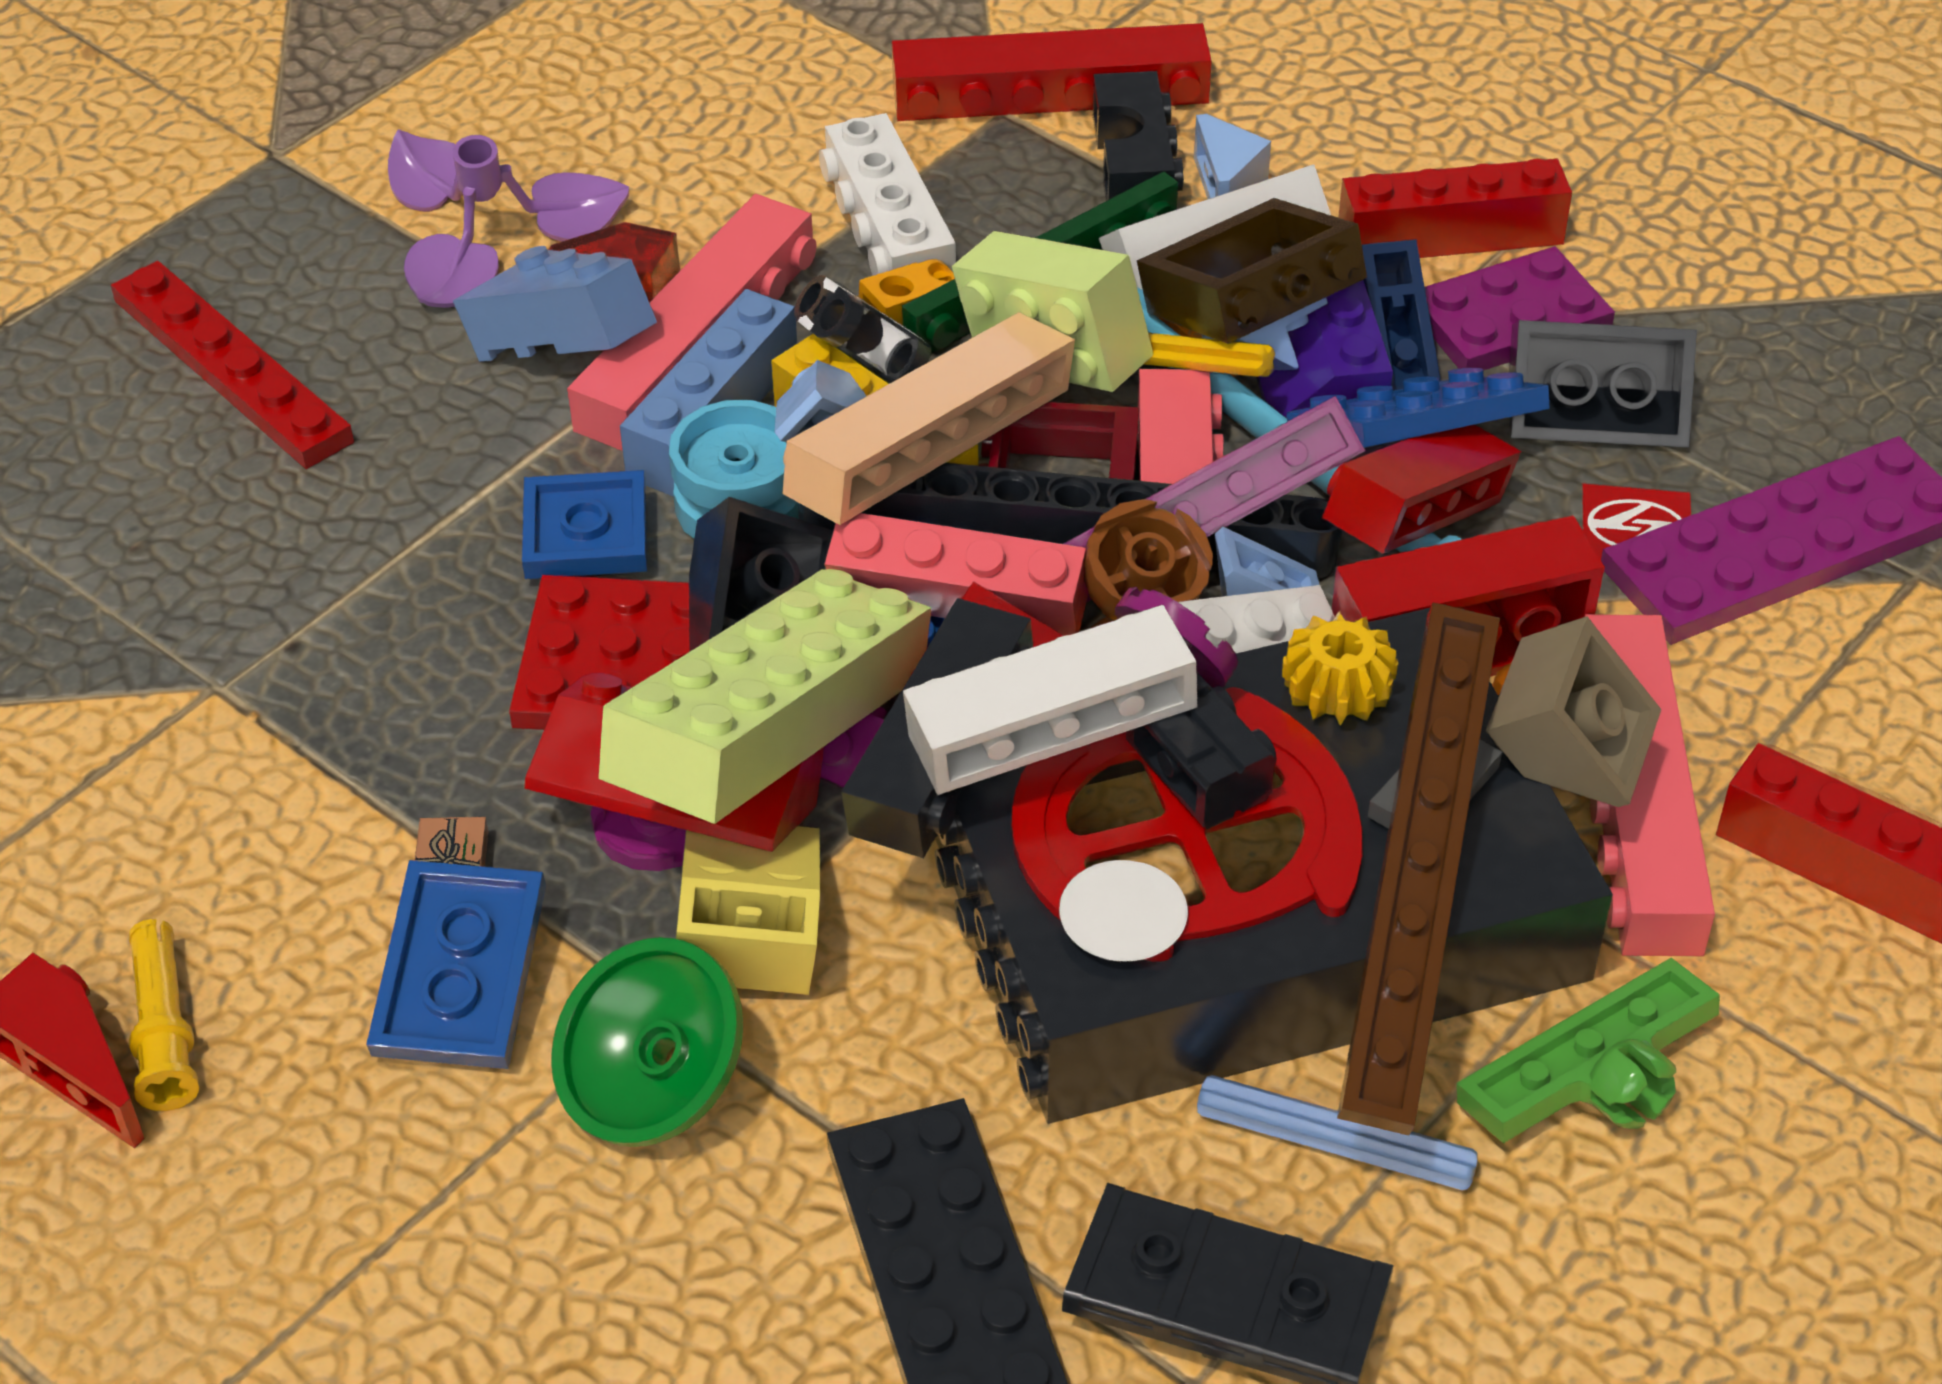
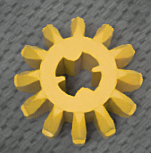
M1339 611L1331 622H1327L1317 616H1312L1306 628L1294 629L1292 638L1288 641L1287 655L1283 657L1282 677L1284 678V686L1289 688L1292 705L1309 706L1313 720L1326 713L1335 715L1340 725L1349 714L1367 721L1374 707H1386L1387 700L1392 695L1393 680L1397 676L1398 659H1396V650L1390 647L1387 631L1370 630L1367 617H1363L1356 622L1345 621Z

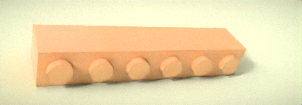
M1020 312L787 440L783 456L785 468L782 494L839 525L843 524L1066 392L1069 386L1075 339Z

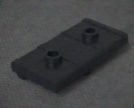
M1107 1183L1065 1287L1062 1312L1202 1353L1203 1357L1217 1361L1219 1358L1302 1384H1360L1390 1286L1394 1265L1378 1260L1371 1261L1309 1243L1299 1237L1288 1234L1281 1235L1219 1217L1209 1211L1198 1208L1191 1209L1129 1191L1119 1185Z

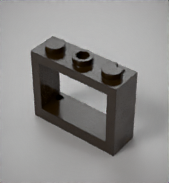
M1272 198L1136 260L1148 314L1227 344L1367 278L1357 223L1277 198Z

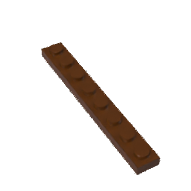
M1434 602L1427 615L1337 1119L1408 1136L1415 1127L1500 621L1499 617Z

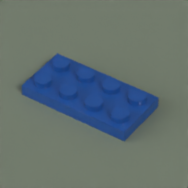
M1460 368L1448 371V380L1439 381L1437 377L1403 380V389L1394 391L1391 386L1357 389V398L1346 400V396L1343 395L1313 397L1310 399L1309 408L1287 412V421L1336 396L1363 448L1549 409L1548 385L1524 382L1522 373H1496L1488 375L1486 378L1482 368Z

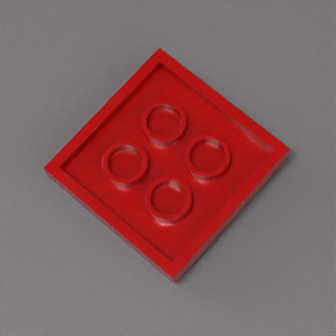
M542 575L509 709L512 728L544 730L558 695L584 675L592 673L610 674L620 678L622 685L634 687L689 653V583Z

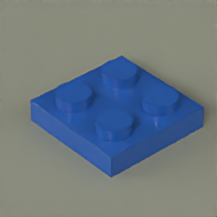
M644 470L524 477L522 540L524 578L538 579L542 575L585 576L647 572L646 485Z

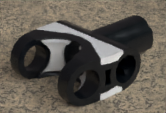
M819 275L812 279L797 300L794 317L800 324L831 346L839 348L860 361L890 383L929 361L932 349L928 343L869 305L841 283L832 281L826 276Z

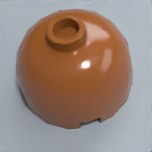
M1146 499L1120 503L1101 515L1086 544L1084 582L1089 597L1106 617L1113 621L1118 620L1115 615V607L1126 591L1137 587L1140 592L1143 589L1158 591L1177 602L1199 600L1208 584L1213 553L1206 533L1190 515L1177 509L1174 515L1167 510L1155 508L1157 501Z

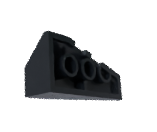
M728 497L697 519L689 571V652L818 571L826 570L824 563L834 530L732 497Z

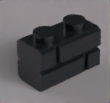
M1196 671L1197 708L1126 731V740L1196 820L1208 830L1232 818L1237 810H1240L1242 813L1268 799L1270 794H1272L1274 766L1277 762L1275 748L1266 733L1260 729L1251 731L1237 716L1234 702L1228 692L1221 686L1212 688Z

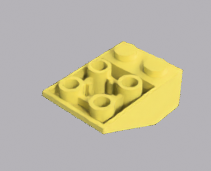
M797 826L773 852L686 830L676 939L694 944L713 956L727 970L736 988L809 995L818 937L820 829Z

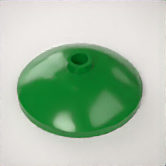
M658 937L635 941L611 952L595 964L582 977L567 999L559 1016L552 1043L551 1067L555 1089L561 1104L572 1120L583 1130L601 1140L628 1147L658 1144L681 1134L698 1122L714 1106L724 1092L733 1075L740 1055L743 1039V1012L740 997L732 978L720 962L709 953L694 944L674 938ZM675 1047L672 1057L666 1062L668 1053Z

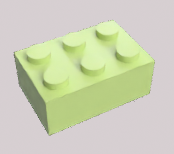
M993 231L951 266L972 338L1020 312L1075 339L1069 383L1113 392L1154 355L1130 257L1127 254Z

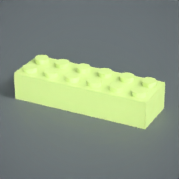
M822 569L605 704L603 706L599 779L710 823H717L902 691L927 649L932 607L909 600L908 596L899 590L890 588L878 589L854 581L849 573L841 570Z

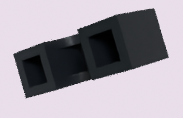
M1157 71L1094 74L1093 123L1097 149H1104L1103 187L1105 200L1107 201L1162 172H1166L1178 181V191H1182L1184 183L1182 158H1173L1177 157L1176 125H1167L1171 124L1170 93L1161 92Z

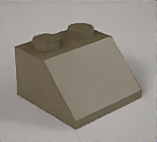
M1588 616L1521 638L1487 725L1486 732L1493 739L1496 747L1509 758L1525 778L1621 807L1631 802L1662 709Z

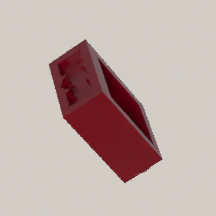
M1047 402L983 440L981 447L982 458L990 459L989 464L978 463V466L1009 468L1011 453L1111 459L1109 478L1135 480L1139 407Z

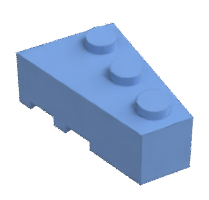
M546 246L533 247L518 254L514 258L516 265L453 300L479 362L492 361L497 357V354L507 348H514L518 358L532 357L537 353L534 348L537 345L554 344L557 354L613 349L657 323L632 259L607 257L604 252L589 255L576 253L575 249L553 251L547 250Z

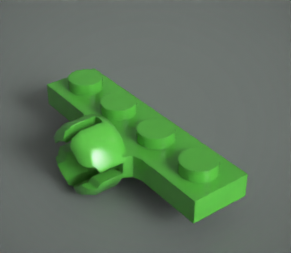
M1669 958L1457 1082V1104L1502 1143L1507 1142L1565 1106L1578 1101L1592 1104L1618 1127L1628 1129L1644 1127L1646 1120L1627 1107L1625 1103L1629 1102L1643 1115L1653 1120L1663 1113L1676 1093L1673 1077L1676 1073V1065L1659 1050L1719 1015L1720 994L1673 958Z

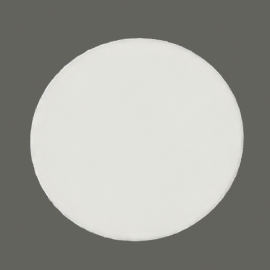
M1130 860L1107 861L1083 870L1064 889L1059 907L1061 923L1072 941L1090 954L1113 961H1137L1160 954L1172 946L1181 936L1188 917L1186 898L1179 885L1169 875L1151 865Z

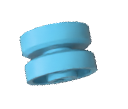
M754 400L720 401L702 406L683 418L671 434L669 459L671 476L674 480L675 515L683 531L692 538L695 537L697 519L728 497L799 519V503L782 494L785 468L783 456L786 442L780 441L774 432L775 406Z

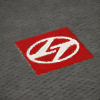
M1582 483L1583 532L1600 560L1603 549L1691 516L1690 492Z

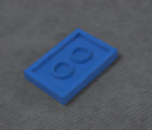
M409 860L366 1043L371 1057L509 1069L546 889L543 872Z

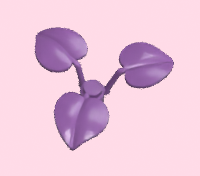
M398 129L389 152L388 176L391 190L396 199L404 206L423 212L433 211L440 208L448 198L453 201L460 200L463 193L464 228L461 240L449 234L428 236L417 241L410 248L404 262L405 277L410 289L420 303L431 307H455L454 299L498 275L499 262L495 249L486 244L472 243L474 237L475 201L484 202L492 199L500 189L502 182L506 183L527 212L538 213L537 225L544 235L569 243L587 241L602 233L611 224L629 197V186L620 182L589 174L563 172L554 173L537 180L532 186L533 200H531L513 177L511 166L508 164L500 165L495 142L483 135H470L462 138L455 144L444 140L418 137Z

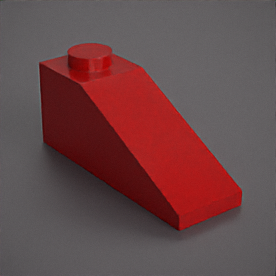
M32 952L0 980V1058L135 1149L145 1138L130 1096L87 998L90 995L88 985L71 967L61 964L56 968Z

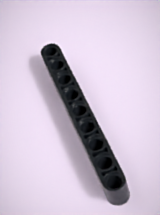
M944 463L861 513L1063 544L1094 527L1101 515L1120 503L1146 499L1172 484ZM1286 494L1225 527L1315 570L1318 579L1329 576L1335 570L1343 532L1342 529L1322 518L1329 500ZM799 503L798 516L800 520L834 530L835 522ZM1215 533L1207 537L1213 553L1211 570L1219 571Z

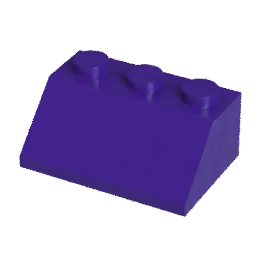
M1363 280L1326 297L1327 304L1307 314L1308 323L1288 331L1298 362V369L1273 370L1267 377H1256L1262 400L1286 419L1287 412L1309 408L1310 399L1313 397L1343 395L1346 396V400L1357 398V389L1391 386L1393 370Z

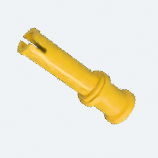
M148 919L135 924L130 929L128 935L132 951L138 1023L134 1026L129 1038L131 1053L138 1060L139 1074L135 1077L133 1091L136 1101L144 1108L153 1111H170L191 1103L197 1097L199 1079L189 1063V1053L192 1051L195 1041L192 1027L181 1017L173 927L168 922L162 921L160 924L161 940L158 941L157 920Z

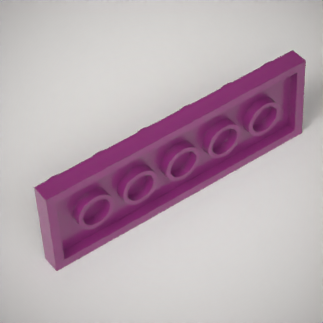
M1897 436L1603 549L1601 561L1605 566L1604 572L1643 615H1662L1665 638L1672 645L1941 538L1942 477L1900 436Z

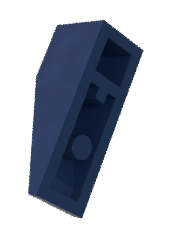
M1417 240L1363 244L1362 249L1367 278L1363 281L1393 370L1391 383L1393 391L1403 389V380L1408 378L1437 377L1441 381Z

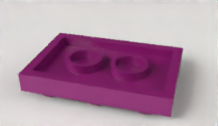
M1556 246L1425 287L1433 339L1458 369L1482 368L1487 370L1509 363L1512 325L1519 320L1613 325L1615 311Z

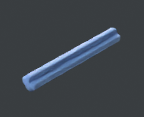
M1213 1075L1206 1077L1198 1096L1197 1112L1201 1116L1459 1190L1469 1189L1475 1175L1478 1153L1472 1148L1415 1132H1411L1408 1136L1337 1119V1110Z

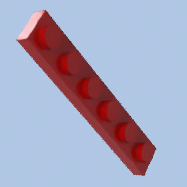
M157 260L146 267L139 268L132 274L110 285L114 300L122 309L305 469L312 467L354 443L351 425L160 261Z

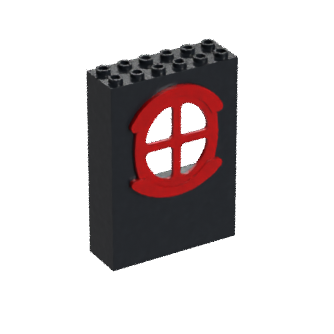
M1430 608L1368 622L1370 630L1387 631L1390 647L1396 650L1398 669L1396 679L1393 680L1392 695L1387 700L1386 707H1374L1367 721L1349 714L1340 725L1335 715L1326 713L1313 720L1309 706L1292 705L1289 688L1284 686V678L1282 677L1283 657L1287 655L1288 641L1236 653L1237 660L1239 661L1237 669L1223 688L1232 698L1237 716L1251 731L1255 729L1262 730L1271 740L1277 756L1274 772L1281 779L1282 785L1272 789V794H1270L1266 801L1242 813L1240 810H1237L1232 818L1208 830L1196 820L1126 740V732L964 787L957 799L956 813L950 829L945 835L937 834L935 838L939 848L935 850L936 866L943 887H954L959 898L955 899V913L963 938L974 937L979 949L975 951V964L980 983L985 991L994 989L1000 1002L996 1004L995 1011L1002 1039L1006 1045L1016 1043L1021 1058L1017 1059V1071L1024 1095L1027 1100L1038 1099L1047 1124L1202 1084L1207 1076L1213 1075L1224 1078L1350 1044L1389 830L1387 827L1367 817L1370 800L1400 769L1426 619ZM1489 681L1480 740L1497 748L1493 739L1486 732L1499 697ZM1502 753L1498 770L1469 801L1432 1023L1592 981L1594 978L1613 894L1551 786L1525 778L1504 753ZM1144 771L1147 772L1165 811L1157 818L1081 836L1072 833L1066 822L1069 809L1084 786ZM1287 813L1297 815L1302 821L1304 833L1297 851L1288 864L1273 878L1252 891L1236 892L1231 889L1205 835L1210 832ZM1170 842L1176 843L1182 848L1205 899L1197 905L1187 906L1188 917L1186 926L1181 936L1172 946L1160 954L1147 959L1113 961L1090 954L1072 941L1061 923L1059 912L1060 900L1068 883L1077 874L1086 869L1085 865L1087 863Z

